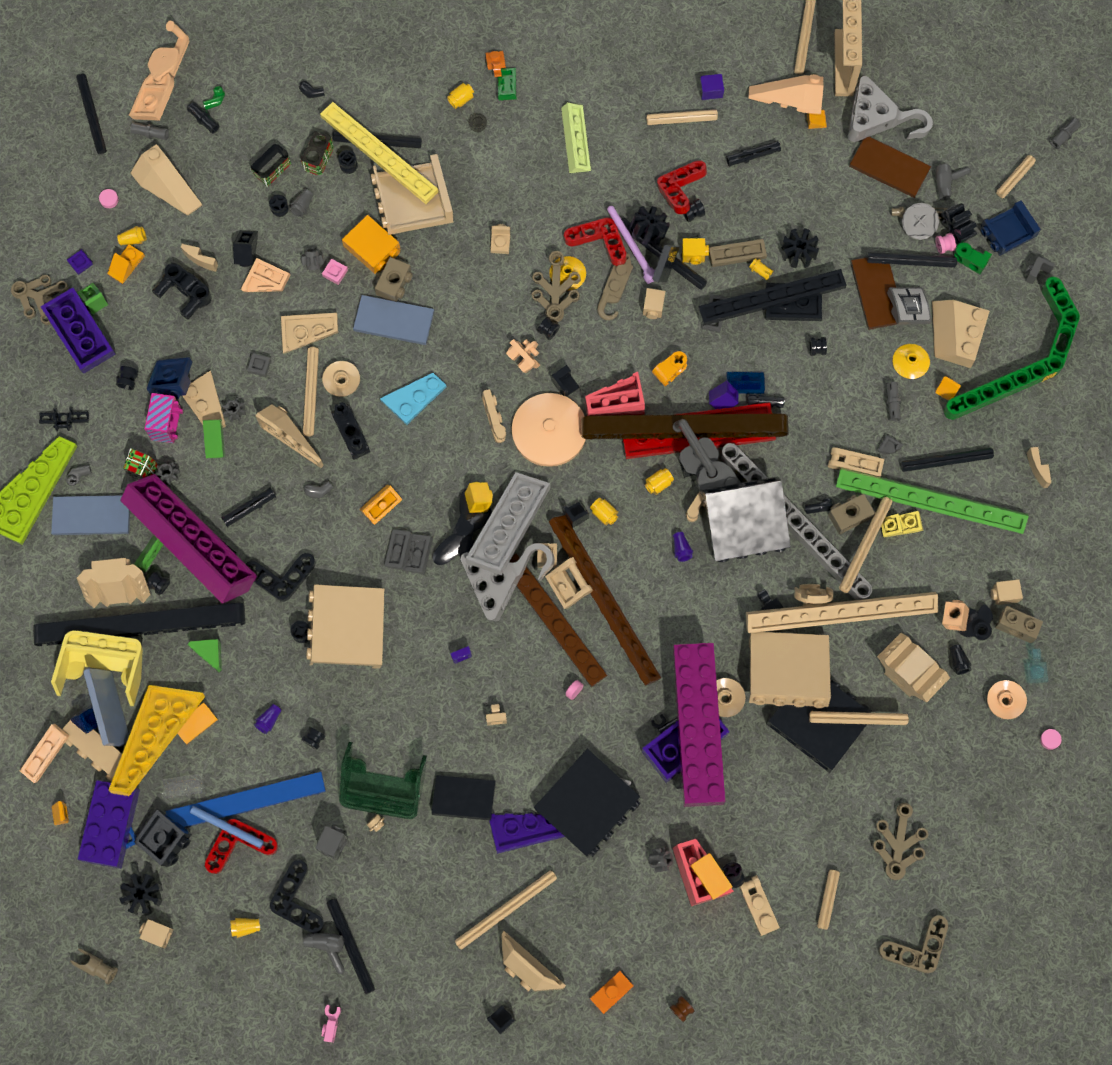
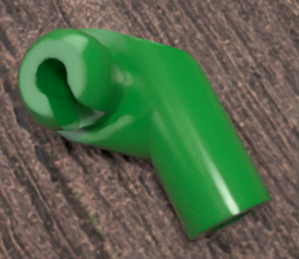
M215 87L212 99L203 101L205 110L221 105L225 97V91H223L222 87Z

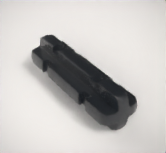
M749 395L748 405L770 403L771 407L775 405L777 408H783L785 398L781 396L774 398V396L759 395V397H756V395Z

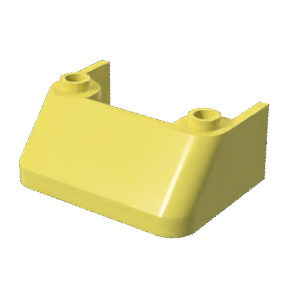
M82 631L68 632L64 637L51 680L56 695L61 696L66 679L80 678L85 667L122 672L121 680L126 686L125 693L129 704L134 706L142 675L143 649L141 643L133 638Z

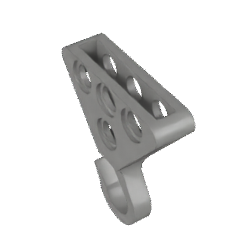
M862 76L855 89L848 139L851 142H857L894 128L910 119L921 120L925 127L909 133L907 139L923 138L931 130L933 121L931 116L921 109L900 111L898 106L869 77Z
M540 543L528 546L517 562H509L503 572L504 580L500 583L497 582L498 574L479 568V571L474 574L472 572L473 565L466 563V557L469 553L466 552L461 555V562L488 620H500L533 552L542 550L547 556L546 564L543 566L538 580L541 581L546 573L552 569L555 558L549 547ZM486 581L487 588L481 591L480 583ZM493 598L495 604L492 608L489 609L487 606V602L489 599Z

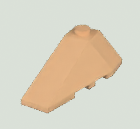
M815 74L810 76L804 75L749 86L748 99L768 104L777 102L783 108H787L789 105L796 107L799 112L821 114L823 77Z

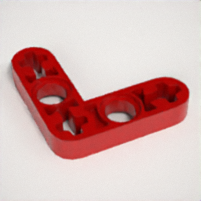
M694 161L658 178V189L676 214H686L690 210L689 199L680 187L706 176V163ZM680 175H686L685 178H678ZM671 193H678L676 196H669Z
M603 218L571 227L564 232V241L568 246H577L602 239L613 265L625 264L627 260L626 250L617 226L611 218ZM605 225H608V227H610V233H608ZM588 229H592L595 231V233L592 235L585 234V231ZM610 239H616L618 241L615 245H610L608 243ZM616 250H618V254L621 257L620 259L615 257Z
M230 819L227 823L231 825L236 823L237 828L247 833L255 832L259 839H261V836H264L262 840L266 843L272 841L274 848L265 851V846H262L261 849L233 834L231 835L234 838L232 842L230 839L223 837L225 833L228 836L230 833L222 829L205 861V868L212 874L220 873L238 841L268 856L276 853L278 843L273 837L236 819ZM223 841H227L230 845L226 852L219 850V844ZM215 851L219 855L225 856L224 859H218L219 868L211 870L210 862H214L218 857L214 855Z

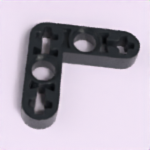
M301 554L282 579H279L255 561L246 563L251 568L256 566V571L261 574L258 581L255 579L254 583L281 602L291 598L316 564L311 554ZM310 558L311 565L304 566L303 571H305V573L303 574L296 567L299 566V568L301 569V567L304 564L302 560H308ZM292 573L300 575V579L297 582L290 581L289 578ZM265 577L273 579V583L270 586L263 585L262 582ZM285 581H287L289 585L293 586L292 589L288 586V588L286 589V596H279L280 593L278 592V590H284L287 586L284 583Z
M295 860L289 866L270 902V909L276 915L310 933H319L324 927L323 919L292 902L308 873L307 864L302 860ZM302 864L304 872H299L296 876L297 879H300L297 883L294 879L288 878L290 874L292 876L295 875V865L299 866ZM287 882H293L295 885L294 891L291 893L284 891V885ZM281 892L283 895L290 897L288 901L286 899L283 900L284 908L276 911L274 903L280 902L282 899L281 896H278ZM295 909H300L303 914L302 918L298 921L293 920L291 916ZM307 913L310 914L308 919L312 921L318 919L319 928L315 927L312 930V925L305 922L304 926L301 925L306 919Z

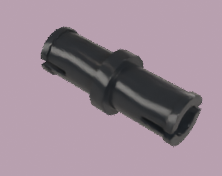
M192 102L187 107V111L197 119L200 125L205 126L210 133L214 134L218 131L219 124L210 117L207 111H203L195 102Z

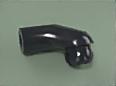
M308 81L300 82L299 89L307 98L325 96L323 87L313 88Z
M827 497L822 502L806 504V514L830 511L833 506L832 499Z

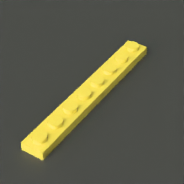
M334 102L320 113L322 119L422 202L427 204L438 193L437 187Z

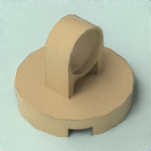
M802 584L799 589L797 587L794 588V598L802 601L803 606L823 604L833 600V589L827 586L826 590L820 589L818 584Z

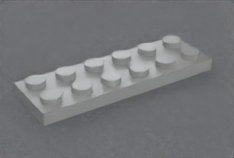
M515 472L467 555L466 563L502 575L549 492L550 483Z

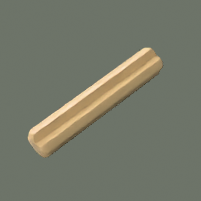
M1028 155L1000 186L996 194L1000 198H1005L1034 165L1036 159Z
M829 870L820 910L817 927L824 930L829 928L840 875V872L836 870Z

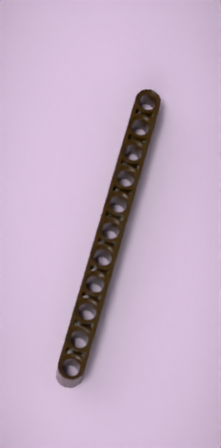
M786 414L585 416L581 418V437L583 439L686 438L682 431L676 432L673 429V424L681 419H685L697 438L784 437L789 435L788 415Z

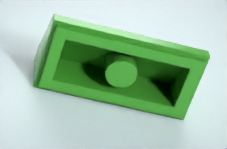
M222 419L203 420L206 458L225 457Z
M153 535L134 565L142 570V572H146L164 544Z

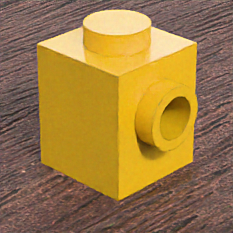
M683 238L682 262H690L693 265L704 262L705 256H709V245H705V238Z
M487 482L469 483L465 492L469 513L488 512L492 504L493 494L489 490Z

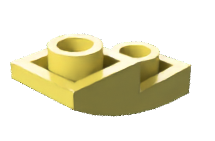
M919 511L887 516L881 525L883 537L924 531Z

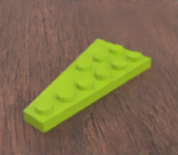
M59 436L42 452L43 454L37 460L32 461L28 465V468L22 474L19 473L0 491V535L23 545L77 448L75 443Z

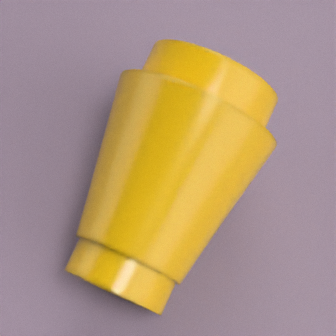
M135 226L117 235L120 245L142 244L143 241L147 240L142 226Z
M235 918V920H230L232 937L237 936L239 938L260 931L259 919Z

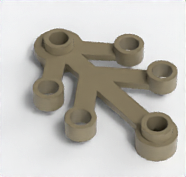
M553 251L549 255V261L553 266L552 286L544 279L541 272H535L532 276L534 283L540 284L552 297V303L550 304L543 297V293L540 290L532 292L533 300L539 302L546 309V317L551 318L553 323L560 322L564 317V310L572 302H577L580 299L579 292L571 290L568 297L559 304V297L573 284H578L581 281L579 273L572 272L569 278L560 286V270L565 260L560 251ZM555 258H560V262L555 263ZM538 275L541 276L539 281L535 280V277ZM573 276H578L576 281L572 280ZM536 293L541 294L538 299L534 298V295ZM574 293L577 294L575 299L571 298V295ZM554 311L558 312L556 317L552 316Z
M42 275L39 279L29 283L24 281L15 282L11 287V293L15 298L21 300L24 315L28 319L36 316V311L30 306L28 297L34 299L41 315V322L44 325H50L49 320L44 321V318L47 316L41 309V306L54 299L49 297L50 295L57 292H66L68 290L67 283L59 281L56 285L39 292L33 291V289L41 285L44 287L51 285V278L48 275ZM43 279H48L47 283H42ZM60 285H65L64 289H59ZM20 288H23V289H24L23 292L18 293V290H19ZM28 311H33L31 315H27Z
M901 803L896 808V815L899 817L896 839L888 829L889 825L885 820H880L876 823V830L882 833L894 850L893 859L885 850L886 845L882 840H876L873 843V850L878 852L887 864L885 868L886 875L892 880L902 879L905 876L906 867L916 860H922L925 857L924 849L919 847L913 850L912 855L902 860V853L928 837V831L925 828H919L913 836L905 840L907 820L913 813V809L908 803ZM906 807L908 814H903L901 809ZM879 823L885 824V830L879 828ZM919 831H923L925 833L924 838H921L918 835ZM876 843L882 844L881 850L876 848ZM917 850L921 851L922 857H917L915 852ZM894 866H897L899 868V873L896 874L893 872L892 869Z

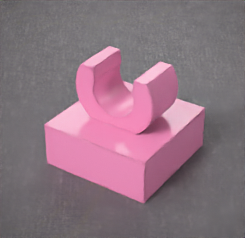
M331 259L322 276L339 285L348 268Z

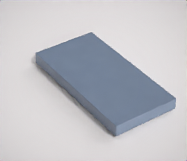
M362 295L353 330L426 345L434 309Z
M122 496L53 497L51 534H129L130 510L120 501Z
M88 668L83 673L103 746L125 747L129 733L112 671Z

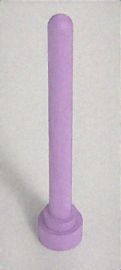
M609 206L607 211L644 271L643 278L647 284L653 282L652 278L655 269L650 268L615 208Z

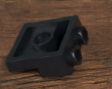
M157 809L134 843L160 866L169 867L178 861V853L181 849L189 846L191 842L189 838L192 834L181 824L174 822L163 811Z

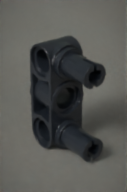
M170 263L165 267L164 274L161 277L162 280L152 290L158 298H161L170 287L175 286L182 294L188 297L190 301L180 311V314L187 320L190 319L198 308L201 309L212 301L208 287L176 263ZM178 272L176 276H171L172 273ZM206 293L204 297L199 298L200 294Z
M340 402V405L337 403L334 408L335 410L331 411V414L351 453L352 459L355 460L371 453L349 405ZM348 429L356 430L351 436L346 434Z

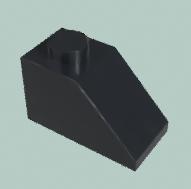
M239 231L233 242L234 264H238L241 267L253 265L256 256L258 231Z

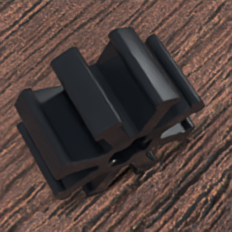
M963 203L957 204L941 213L944 217L942 225L948 227L949 231L947 233L953 234L956 244L963 243L977 235L974 229L977 227L976 222L970 220L969 217L972 213L969 209L965 211Z
M645 206L640 207L638 212H635L629 229H634L632 233L634 239L644 236L642 241L644 245H648L650 239L654 242V245L660 244L661 239H664L670 226L669 222H665L667 215L664 212L661 215H655L657 207L651 206L649 213Z
M806 228L803 230L802 238H799L796 232L797 229H792L789 239L786 236L783 239L781 247L784 249L782 258L786 261V259L794 256L791 267L797 268L798 261L801 259L804 268L810 266L812 258L814 260L817 258L819 248L816 247L819 239L815 235L814 238L806 240L810 232Z
M145 874L142 884L140 875H131L130 878L133 879L135 887L131 888L128 884L122 883L120 889L130 891L131 895L124 898L120 897L121 904L127 906L128 903L133 902L128 912L138 915L140 905L143 914H152L148 902L152 901L154 905H161V899H155L151 896L156 892H162V886L156 883L155 886L150 887L155 878L148 874ZM140 890L145 892L143 899L137 897L140 894Z

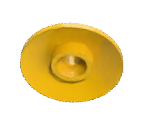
M565 256L564 264L560 270V286L569 278L572 272H577L581 277V281L578 284H573L567 291L575 290L584 283L586 269L579 259ZM557 259L555 263L560 262L561 259ZM551 266L549 272L551 281L553 277V266ZM570 269L571 272L566 273L565 270ZM576 275L572 277L573 281L578 279Z
M916 344L900 346L895 351L892 359L896 372L908 379H916L923 376L930 365L928 353ZM909 357H914L915 361H910Z

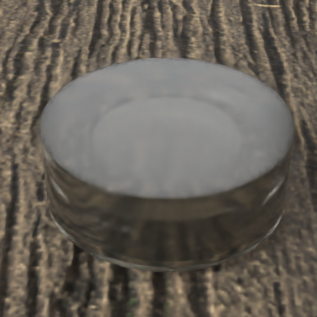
M482 114L472 115L469 119L470 129L474 132L485 130L487 127L486 117Z

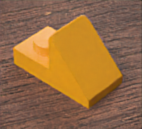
M129 244L121 255L117 253L113 255L108 275L123 284L144 258V253Z

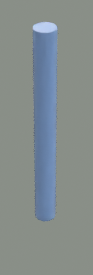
M195 806L190 811L191 814L260 849L264 844L263 840Z

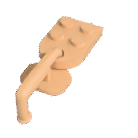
M173 21L167 22L166 30L172 31L178 37L174 48H158L152 53L148 62L151 74L144 80L129 116L132 119L160 121L163 115V111L174 88V77L189 44L187 34L174 24Z

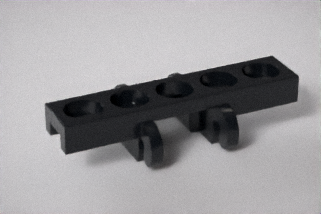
M69 407V413H58L57 408H53L54 413H39V424H55L53 427L56 431L59 428H67L70 431V428H72L71 423H89V412H74L73 407ZM63 415L68 416L65 422L61 421ZM86 415L87 419H80V416ZM48 416L49 420H42V418Z

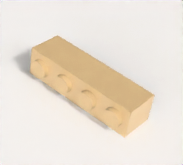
M75 714L62 729L69 735L65 743L70 747L72 745L78 748L77 753L84 759L89 757L93 761L91 765L99 772L103 769L107 773L106 778L112 782L122 753L114 746H103L100 734Z

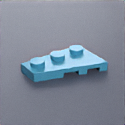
M431 373L380 398V401L408 425L447 386L434 373Z

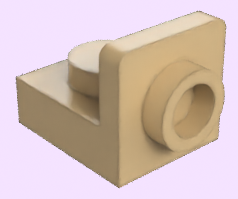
M503 224L492 226L491 253L509 254L510 227Z

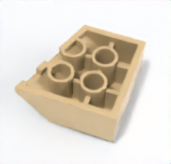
M956 300L932 301L935 357L971 368L975 362L990 311Z

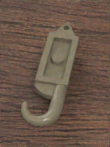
M629 253L626 254L628 259L625 264L613 266L603 290L597 312L604 320H613L618 315V311L613 315H607L604 309L607 303H618L622 297L633 270Z

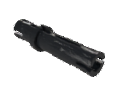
M776 140L775 142L748 150L742 149L741 152L727 155L726 161L729 167L743 162L746 164L750 160L780 152L781 146L779 141ZM767 148L769 149L760 153H756L757 151H761ZM751 154L750 156L738 159V157Z
M269 487L259 495H253L252 499L221 518L226 526L229 527L254 510L263 508L262 505L276 498V495L271 487Z

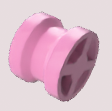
M947 233L943 237L936 236L935 243L939 254H943L948 250L955 251L956 243L952 233Z

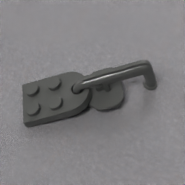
M685 419L678 420L673 424V429L676 432L682 431L690 444L680 452L679 460L686 472L697 475V487L702 496V490L740 483L733 470L727 464L717 462L719 452L711 439L701 438L698 440Z

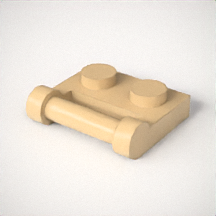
M574 557L566 560L545 576L564 609L571 607L593 591L578 570ZM568 568L580 586V591H577L566 570Z

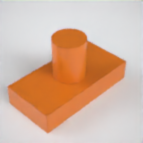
M619 971L590 1000L605 1014L633 985Z

